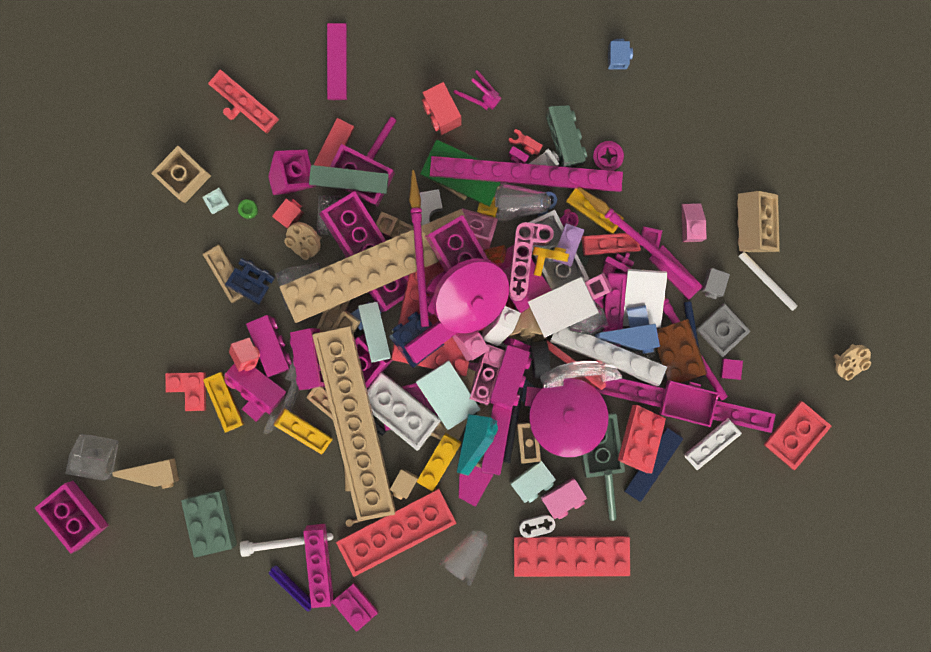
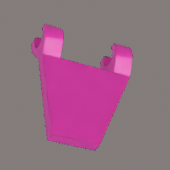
M476 466L469 476L460 474L459 498L476 507L494 474L481 472V468Z

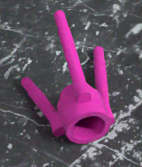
M478 70L475 73L489 90L484 88L474 78L471 81L485 93L482 97L484 102L457 90L453 91L454 94L476 103L486 110L488 108L493 110L502 99L499 93L493 89Z

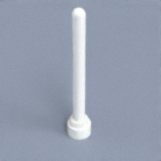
M327 533L328 541L332 540L333 534ZM304 536L254 544L249 542V540L241 541V556H250L254 551L305 544Z

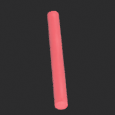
M548 340L546 341L551 353L599 389L603 390L605 388V382Z

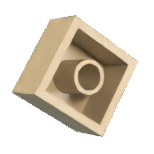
M179 146L151 173L184 203L211 177L201 165Z

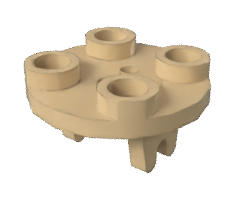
M296 222L287 229L285 244L302 259L307 260L319 252L322 237L306 223Z
M852 344L841 356L838 354L833 356L836 363V372L840 377L848 381L861 371L869 369L871 366L869 361L871 352L866 346Z

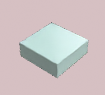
M220 188L202 197L212 214L229 206Z

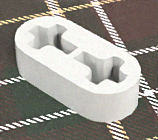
M548 514L525 519L520 523L519 531L526 538L547 534L554 530L555 521ZM544 519H547L549 522L552 521L548 529L545 526L538 527V525L543 524ZM525 524H529V526L536 525V528L530 529L531 533L522 530L525 528Z

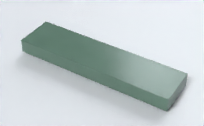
M311 165L309 185L387 194L389 174Z

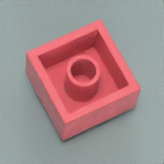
M444 82L423 92L422 106L427 115L431 114V124L436 132L439 131L443 135L461 126V115Z

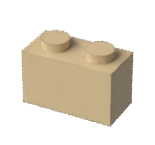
M530 422L517 423L521 464L541 462L539 443L531 431Z

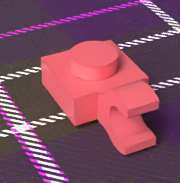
M515 129L514 133L519 138L517 140L509 138V143L512 145L522 144L524 151L530 155L536 154L538 156L543 145L529 136L523 135L520 130Z

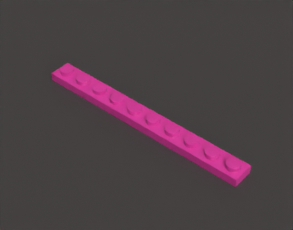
M431 156L430 177L577 189L580 187L581 189L613 192L622 191L623 172L436 156Z
M604 375L606 386L603 390L595 387L601 394L661 407L665 392L664 388ZM717 401L713 420L724 422L729 418L735 425L772 433L776 414Z

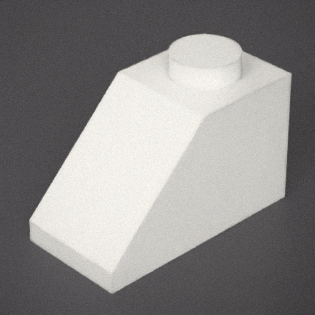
M505 306L500 315L484 328L481 335L483 340L499 346L514 331L521 313Z

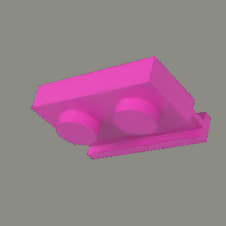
M355 583L332 602L356 632L378 614L377 609Z

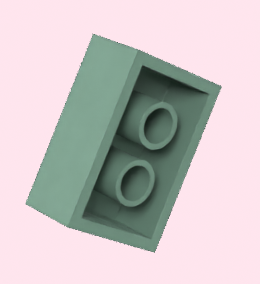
M608 413V427L602 441L593 450L581 455L583 472L586 478L603 476L606 470H611L612 474L625 472L624 463L618 461L621 441L617 415L615 413Z
M225 489L181 500L194 558L229 550L237 545Z

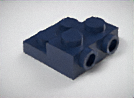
M417 311L407 318L409 322L405 325L400 323L392 329L393 333L389 336L412 368L444 345L443 343L417 364L413 362L404 346L433 325L429 320V327H421L420 314Z

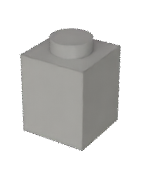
M713 268L708 269L701 292L706 293L705 296L712 299L723 296L730 274Z

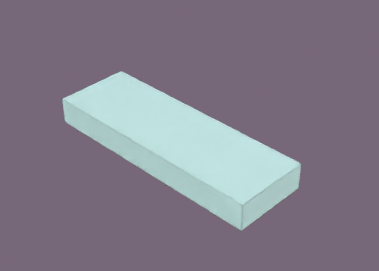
M378 302L359 305L358 309L371 363L390 359L391 356Z

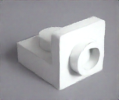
M548 148L529 164L559 166L558 161L560 159L554 151L551 152Z

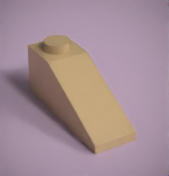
M175 458L112 472L114 477L154 487L162 486V489L173 487V483L179 481Z

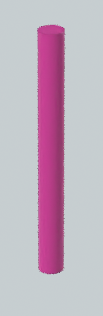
M390 116L366 157L374 159L397 120Z

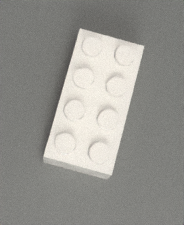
M555 210L528 222L548 225L553 229L554 233L548 245H533L532 253L534 247L554 250L558 246L564 227ZM520 230L522 237L530 235L528 230ZM539 232L541 239L546 240L549 238L547 232ZM577 253L571 267L552 261L553 259L545 258L542 276L551 290L580 277L583 278L584 282L589 280ZM532 255V257H533V259H534V261H535V263H536L538 256Z

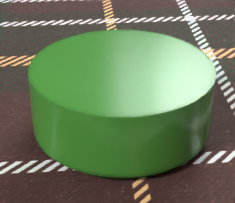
M245 199L239 203L238 212L243 218L252 219L258 213V206L252 200Z

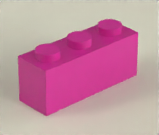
M266 315L246 323L253 343L259 350L260 360L267 377H273L292 369L291 364H293L290 354L285 352L284 346H286L283 336H279L277 332L279 326L276 319Z
M320 328L290 332V344L294 355L293 364L296 368V383L299 390L325 386L312 336L315 333H320Z
M510 345L507 346L489 403L509 410L513 408V405L517 406L520 398L517 392L519 387L523 388L526 379L523 373L525 369H529L532 361L529 358L530 352Z
M234 363L225 373V383L230 388L237 389L244 399L255 403L256 407L263 413L266 412L270 415L285 397L286 391L256 368L238 372Z

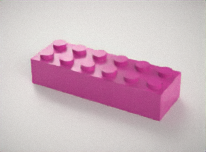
M355 191L327 207L319 214L346 258L386 241ZM408 275L369 291L374 302H378L381 312L387 311L404 299Z

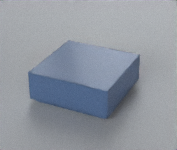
M646 305L627 308L630 328L649 325Z

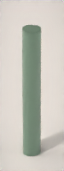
M606 470L604 475L609 520L614 521L617 519L613 475L611 470Z

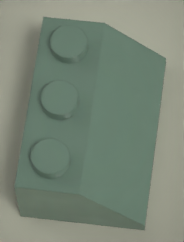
M569 105L548 107L546 119L556 153L560 159V166L575 167L584 164L587 152L585 147H581L580 140L582 136L579 128L576 129L575 127L576 115L574 110L571 111Z

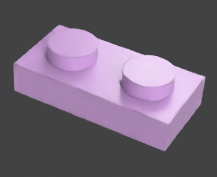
M566 223L557 247L566 249V253L569 254L568 262L554 259L552 261L571 267L584 229Z

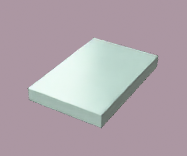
M449 360L416 380L417 385L447 430L467 419L469 414L473 415L481 410L476 401L469 399L470 391Z

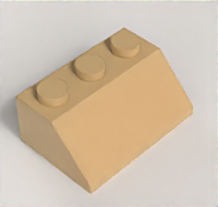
M762 191L738 194L737 226L739 228V251L780 252L778 195Z

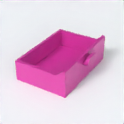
M667 380L659 414L711 427L720 393L701 389V384L693 382L685 385Z

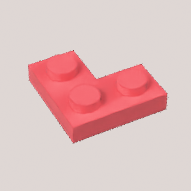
M206 372L165 373L166 392H185V411L206 410V386L203 381L206 378Z

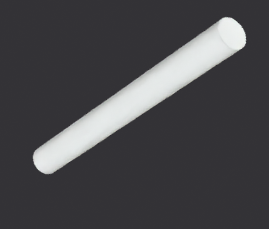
M745 252L738 256L792 311L797 308L798 305Z

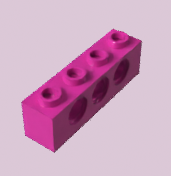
M326 524L307 525L303 533L311 608L330 607L334 597Z

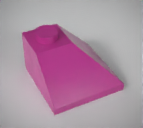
M307 149L274 152L268 176L273 195L290 194L315 187L309 185L311 163Z

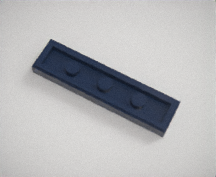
M666 427L661 436L653 472L645 473L637 470L624 491L641 502L683 438Z

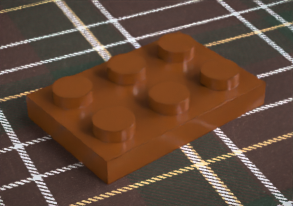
M688 319L657 329L660 347L656 349L662 365L667 367L665 373L668 381L681 383L708 374Z

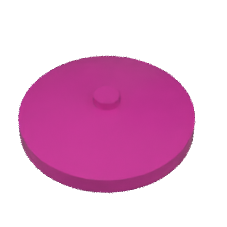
M469 259L455 265L446 272L435 289L433 309L436 317L444 327L456 333H471L483 329L500 315L506 305L509 295L507 276L499 266L487 259Z
M572 378L559 379L543 387L534 398L529 414L531 431L537 442L548 452L561 457L581 456L593 450L602 441L608 427V409L601 394L590 384Z

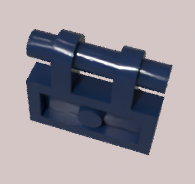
M241 258L238 265L244 268L243 271L235 268L225 286L260 304L269 289L263 282L266 280L272 284L275 277L269 274L268 270H262L255 266L254 262ZM252 272L259 276L258 280L249 276L248 273Z

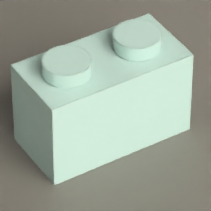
M541 461L533 464L512 480L510 484L524 503L527 501L531 503L538 498L540 491L550 489L556 479Z

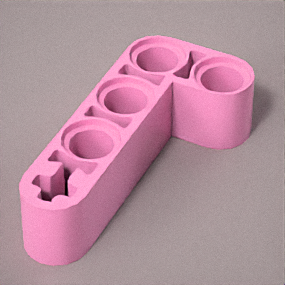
M525 222L519 224L516 229L509 283V296L512 300L520 301L527 294L532 246H546L551 242L554 233L553 229L548 225ZM521 229H526L529 231L530 235L528 237H522L519 231ZM539 232H547L549 238L546 240L541 239ZM519 248L526 249L527 256H519L517 250ZM518 267L523 268L525 275L518 276L515 273V269ZM517 282H521L520 290L523 292L520 295H516V292L513 291L517 287Z

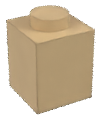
M402 468L390 488L393 491L392 495L401 500L402 498L407 499L419 477Z

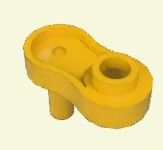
M534 247L532 255L538 256L534 275L541 276L545 258L568 262L569 254L566 253V249L555 247L554 250Z

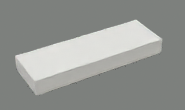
M727 418L687 451L684 457L698 470L742 433Z

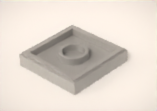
M725 303L696 328V331L720 357H724L751 332Z

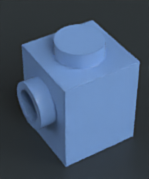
M624 39L610 41L608 46V69H627L630 59L632 60L633 48H630V41H625Z

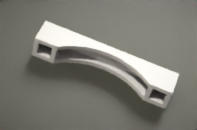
M567 327L554 333L550 341L552 344L613 366L654 386L661 384L667 369L662 364L572 327Z

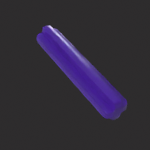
M275 565L268 572L269 575L309 612L312 609L310 597Z

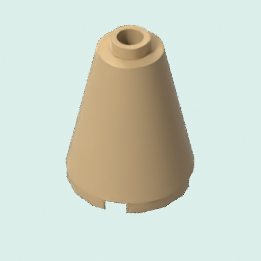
M531 308L520 314L514 331L509 335V338L518 341H527V339L532 338L533 341L546 339Z

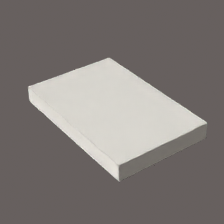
M627 270L623 326H629L627 308L646 305L649 325L656 324V328H661L667 271Z
M582 277L528 302L544 337L599 313Z

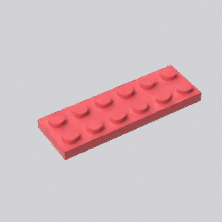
M437 489L396 510L395 515L385 516L338 540L336 544L353 577L457 524L440 489Z
M514 536V577L630 576V537L535 536L526 538Z

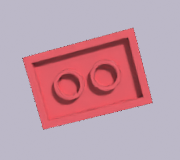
M799 401L763 445L792 470H796L832 426L803 401Z
M632 405L618 461L645 473H652L666 418L638 405Z

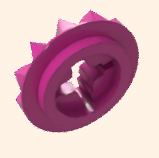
M605 141L595 148L593 159L595 165L601 170L613 171L621 166L624 153L617 143ZM607 149L609 154L614 156L610 159L609 163L607 159L601 158L606 155Z

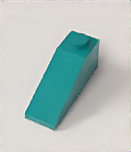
M468 415L457 473L469 476L494 441L498 431L497 420L490 417Z

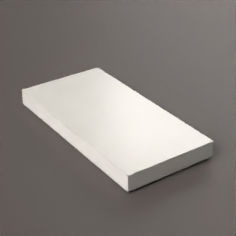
M383 372L379 374L367 390L373 415L417 451L441 422L438 416Z

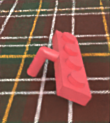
M221 69L208 83L234 106L232 110L229 108L223 110L224 115L228 119L233 120L241 112L266 134L279 121L273 113Z

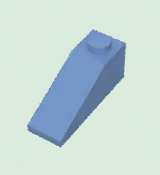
M656 324L595 334V337L633 351L642 350L643 354L652 353L654 348L660 347Z

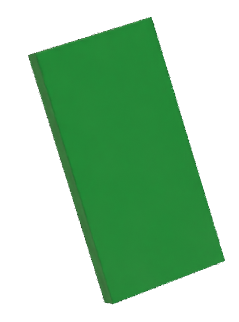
M436 139L420 175L490 207L501 182L430 177L431 156L480 160Z

